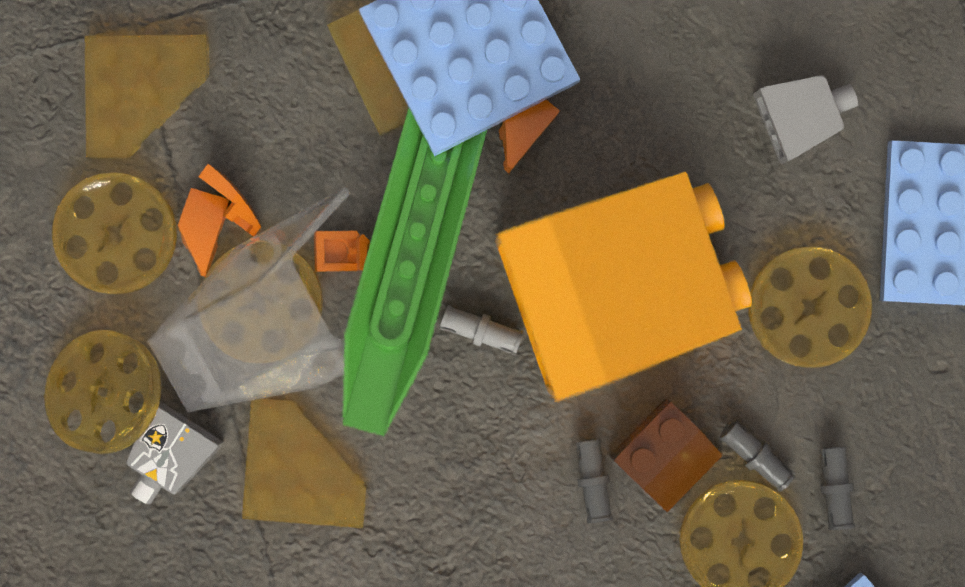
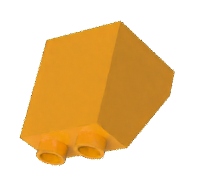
M683 172L536 220L497 235L495 243L548 393L556 401L610 383L742 330L736 311L752 306L751 295L744 274L736 260L722 265L718 263L709 234L723 230L725 225L718 199L709 183L692 188L687 172Z

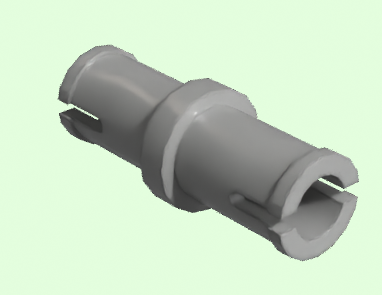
M451 305L447 306L440 325L441 330H447L474 340V345L481 347L483 343L512 353L514 356L518 352L524 335L522 330L519 331L491 321V316L483 314L482 317L454 308Z

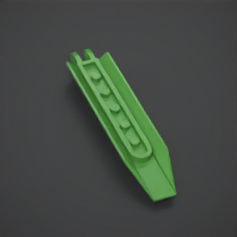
M408 108L345 331L344 426L384 436L427 357L487 130L434 157Z

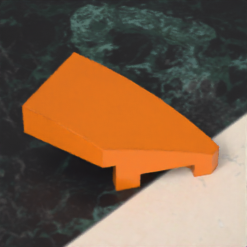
M544 100L502 122V126L498 131L500 140L503 141L505 154L503 165L507 173L513 170L559 114L560 110L548 100Z
M207 164L198 177L232 201L223 213V216L235 222L255 237L262 227L254 210L243 194L225 175L212 165Z
M191 188L178 223V229L186 249L189 250L197 265L200 275L207 277L218 248L217 240L226 219L223 213L229 207L230 200Z
M315 231V272L363 271L370 240L364 234H359L357 231Z

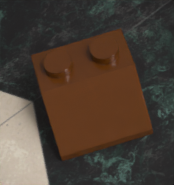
M666 399L610 455L667 513L723 456L702 431L671 401Z

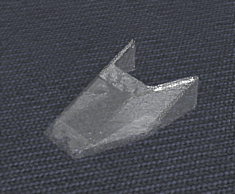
M347 187L340 189L236 246L148 340L151 349L187 412L314 389L344 374L345 339H337L330 333L293 265V257L349 196L350 193Z

